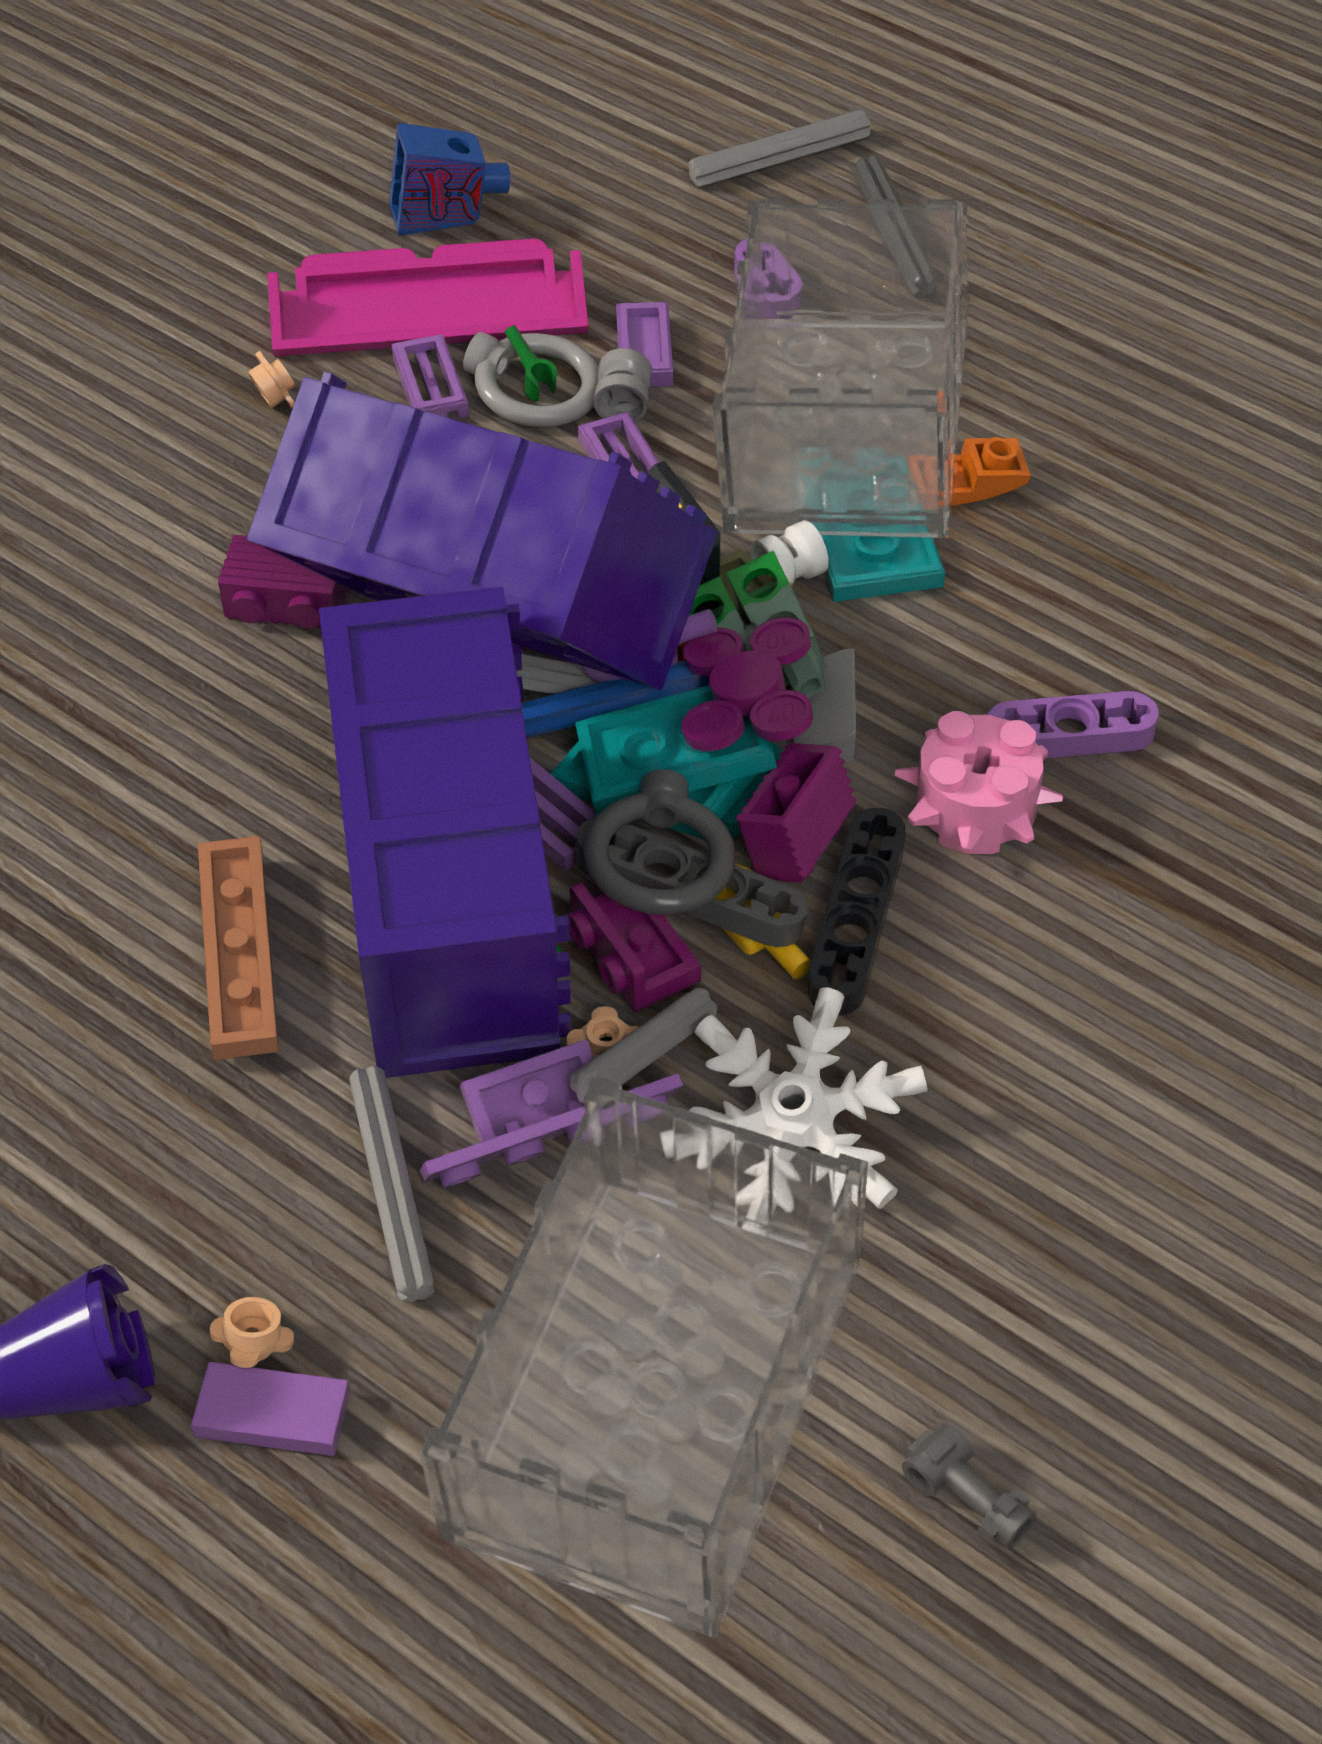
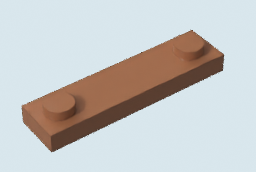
M260 836L198 843L210 1045L214 1060L280 1052Z

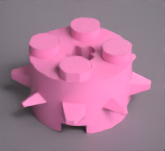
M952 711L940 717L938 727L925 732V742L920 751L919 767L896 769L894 775L917 786L916 806L908 815V821L913 826L927 825L939 834L938 842L941 845L965 854H994L1000 851V844L1014 839L1026 844L1033 841L1035 835L1032 826L1037 816L1038 804L1062 802L1063 794L1041 785L1044 771L1043 761L1048 756V750L1043 745L1036 743V731L1025 721H1009L993 715H968L962 711Z

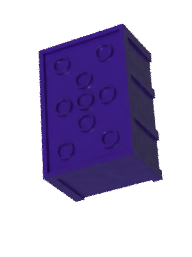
M324 372L321 381L307 377L303 378L248 533L247 541L376 601L504 587L506 605L519 603L521 630L510 631L512 644H520L521 647L659 691L663 690L718 534L712 527L704 525L706 513L692 505H687L686 511L679 508L682 497L670 488L661 487L660 493H657L660 481L650 474L639 471L637 478L632 476L630 472L632 462L619 453L611 451L608 462L600 459L596 460L528 441L522 437L504 432H496L421 411L397 402L393 403L360 392L345 389L347 383L332 373Z
M504 587L319 608L358 954L376 1066L384 1070L386 1078L527 1060L559 1049V1038L567 1037L571 1031L570 1013H558V1005L571 1004L569 980L558 981L560 977L570 976L569 951L557 953L558 942L570 941L568 915L555 917L552 906L525 732V721L522 712L521 702L524 701L522 676L517 677L516 671L522 670L521 645H512L510 631L521 630L519 603L506 605Z

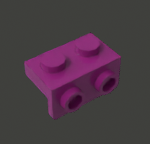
M583 883L570 888L571 913L567 915L569 933L573 941L582 950L588 947L597 960L598 971L607 989L612 994L620 992L634 1013L701 981V964L664 915L634 911L618 904L605 894L593 898Z

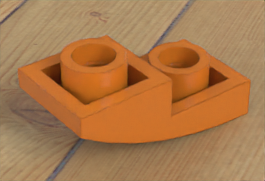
M965 438L960 455H907L906 459L923 509L957 506L992 498L1028 484L1031 477L1018 438Z

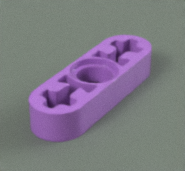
M1121 691L1005 701L992 707L988 715L1009 721L1021 720L1027 722L1036 731V743L1043 745L1048 750L1046 758L1141 750L1151 744L1154 739L1159 710L1156 703L1147 695L1135 691ZM1127 718H1130L1133 724H1129ZM1062 719H1075L1082 722L1087 729L1080 733H1067L1059 729L1055 723ZM1100 719H1102V728H1099ZM1040 724L1044 725L1043 733H1040Z

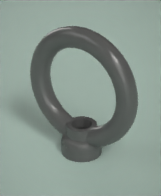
M665 769L654 770L644 775L640 781L639 794L622 798L603 809L591 822L583 843L584 863L594 884L606 896L618 904L634 911L654 915L684 913L707 904L726 887L733 874L736 861L732 836L722 820L710 809L689 798V783L683 775ZM644 818L647 823L658 828H669L682 822L695 829L704 838L710 850V862L706 871L697 880L688 885L673 889L648 888L629 881L615 869L609 858V843L613 835L621 827L634 820Z

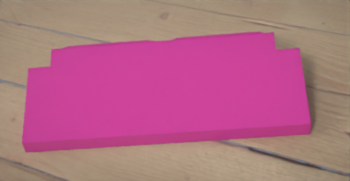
M536 238L441 245L433 251L432 258L416 259L415 253L408 248L309 255L302 260L301 267H295L296 291H281L278 272L267 273L274 357L392 348L394 343L443 334L446 344L470 342L478 332H484L495 337L497 340L508 338L505 330L513 325H516L521 334L568 335L588 333L581 250L570 251V270L555 271L553 249H547L546 244Z

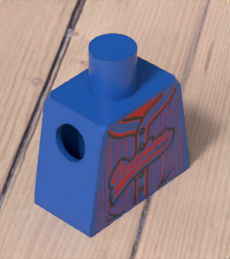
M397 124L389 206L398 235L474 224L479 219L482 194H506L509 192L510 170L508 163H485L478 138L474 134L419 125Z

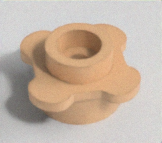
M258 351L255 353V356L260 364L248 371L251 380L271 408L285 400L292 409L295 402L288 391L296 386L293 379L279 359L269 364L263 354Z
M598 1007L593 1010L591 1014L592 1019L581 1029H574L567 1035V1046L587 1039L595 1059L637 1029L638 1026L627 1025L618 1018L617 1011L612 1007ZM604 1037L612 1039L611 1041H600Z
M245 1297L234 1301L225 1310L224 1317L215 1319L210 1325L211 1339L215 1342L223 1343L230 1352L231 1363L241 1368L253 1367L259 1361L266 1359L271 1353L286 1352L294 1344L293 1331L290 1328L281 1327V1313L278 1307L273 1302L260 1297Z

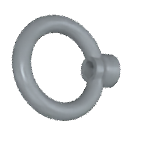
M478 332L470 341L465 352L463 368L466 372L475 375V385L480 398L500 417L524 426L556 427L578 420L594 407L599 366L593 357L576 343L549 334H521L532 353L554 357L566 362L578 372L581 378V388L574 397L559 404L539 406L522 403L509 397L499 388L496 379L501 378L505 373L509 361L519 357L508 338L498 341L491 335Z

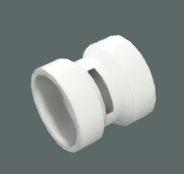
M806 520L787 527L784 535L780 537L770 534L753 541L750 547L752 560L774 550L791 587L796 578L803 577L808 580L825 573L828 569V554L824 541L816 527ZM768 575L774 581V577Z

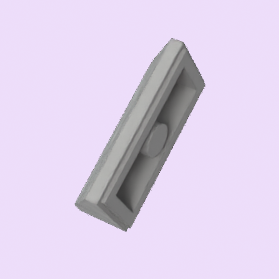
M848 648L823 657L826 668L822 669L826 689L809 698L814 715L813 722L804 733L793 738V743L836 746L842 751L839 757L845 760V763H854L856 741L854 648Z

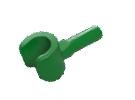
M516 325L507 328L505 334L526 370L524 382L525 395L532 401H539L540 388L538 382L546 383L554 394L557 382V368L555 364L546 359H538L532 353Z

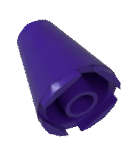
M103 1264L88 1270L0 1325V1420L135 1407L151 1401L152 1395L142 1389L155 1384L153 1360L147 1334L139 1310L127 1313L119 1301L117 1294L129 1291V1288L114 1266Z

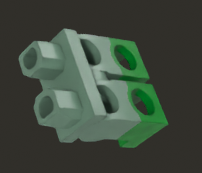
M774 550L726 573L738 605L750 624L748 626H744L719 576L699 586L689 615H692L696 607L705 601L715 600L722 603V606L712 610L717 628H728L736 631L742 638L744 651L751 650L750 637L761 624L783 617L803 621L809 628L811 647L799 660L781 666L785 687L790 685L793 691L804 694L808 699L825 691L826 684L822 669L826 668L815 635L806 620ZM760 575L774 577V581L746 594V586L755 577Z

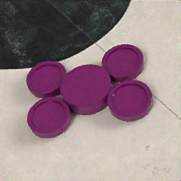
M783 617L761 624L750 637L751 650L744 651L741 636L736 631L728 628H717V632L688 641L685 644L683 654L688 669L695 674L709 676V684L714 701L705 702L694 707L683 718L682 731L684 739L690 747L700 751H716L732 745L744 732L743 716H750L754 732L759 737L769 741H785L795 738L810 727L814 717L811 702L807 696L800 692L785 690V681L781 668L782 665L793 663L802 658L811 647L809 628L803 621Z

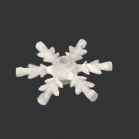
M821 988L819 990L811 1022L800 1015L794 1016V1029L801 1047L787 1044V1050L795 1059L797 1065L791 1072L784 1071L781 1075L769 1071L771 1057L769 1049L760 1057H757L756 1043L750 1028H744L737 1040L713 1015L703 1019L697 1026L695 1034L719 1054V1056L706 1061L707 1068L738 1075L728 1085L738 1088L752 1086L756 1093V1101L745 1111L740 1110L727 1101H723L725 1114L694 1106L689 1111L697 1123L675 1125L661 1129L667 1155L683 1152L703 1144L700 1157L704 1161L719 1152L731 1138L735 1152L740 1149L748 1133H758L767 1139L769 1151L748 1162L749 1165L760 1167L761 1169L749 1177L737 1189L738 1196L754 1195L743 1224V1230L757 1237H768L778 1201L789 1209L794 1208L796 1205L794 1191L788 1175L802 1178V1172L792 1159V1156L798 1149H805L809 1146L820 1150V1174L832 1164L836 1188L841 1196H846L852 1183H854L876 1207L881 1209L896 1196L898 1191L885 1177L871 1167L885 1161V1155L875 1150L853 1147L852 1145L861 1135L853 1133L837 1135L833 1127V1120L839 1112L845 1109L857 1117L866 1120L863 1106L889 1114L899 1113L900 1107L892 1098L928 1092L922 1066H916L886 1076L888 1064L883 1060L870 1068L858 1082L852 1069L847 1074L840 1088L826 1086L821 1081L820 1069L830 1066L840 1059L838 1056L826 1053L840 1044L851 1031L846 1026L834 1027L844 1000V995L835 989ZM792 1106H801L794 1110L787 1109Z

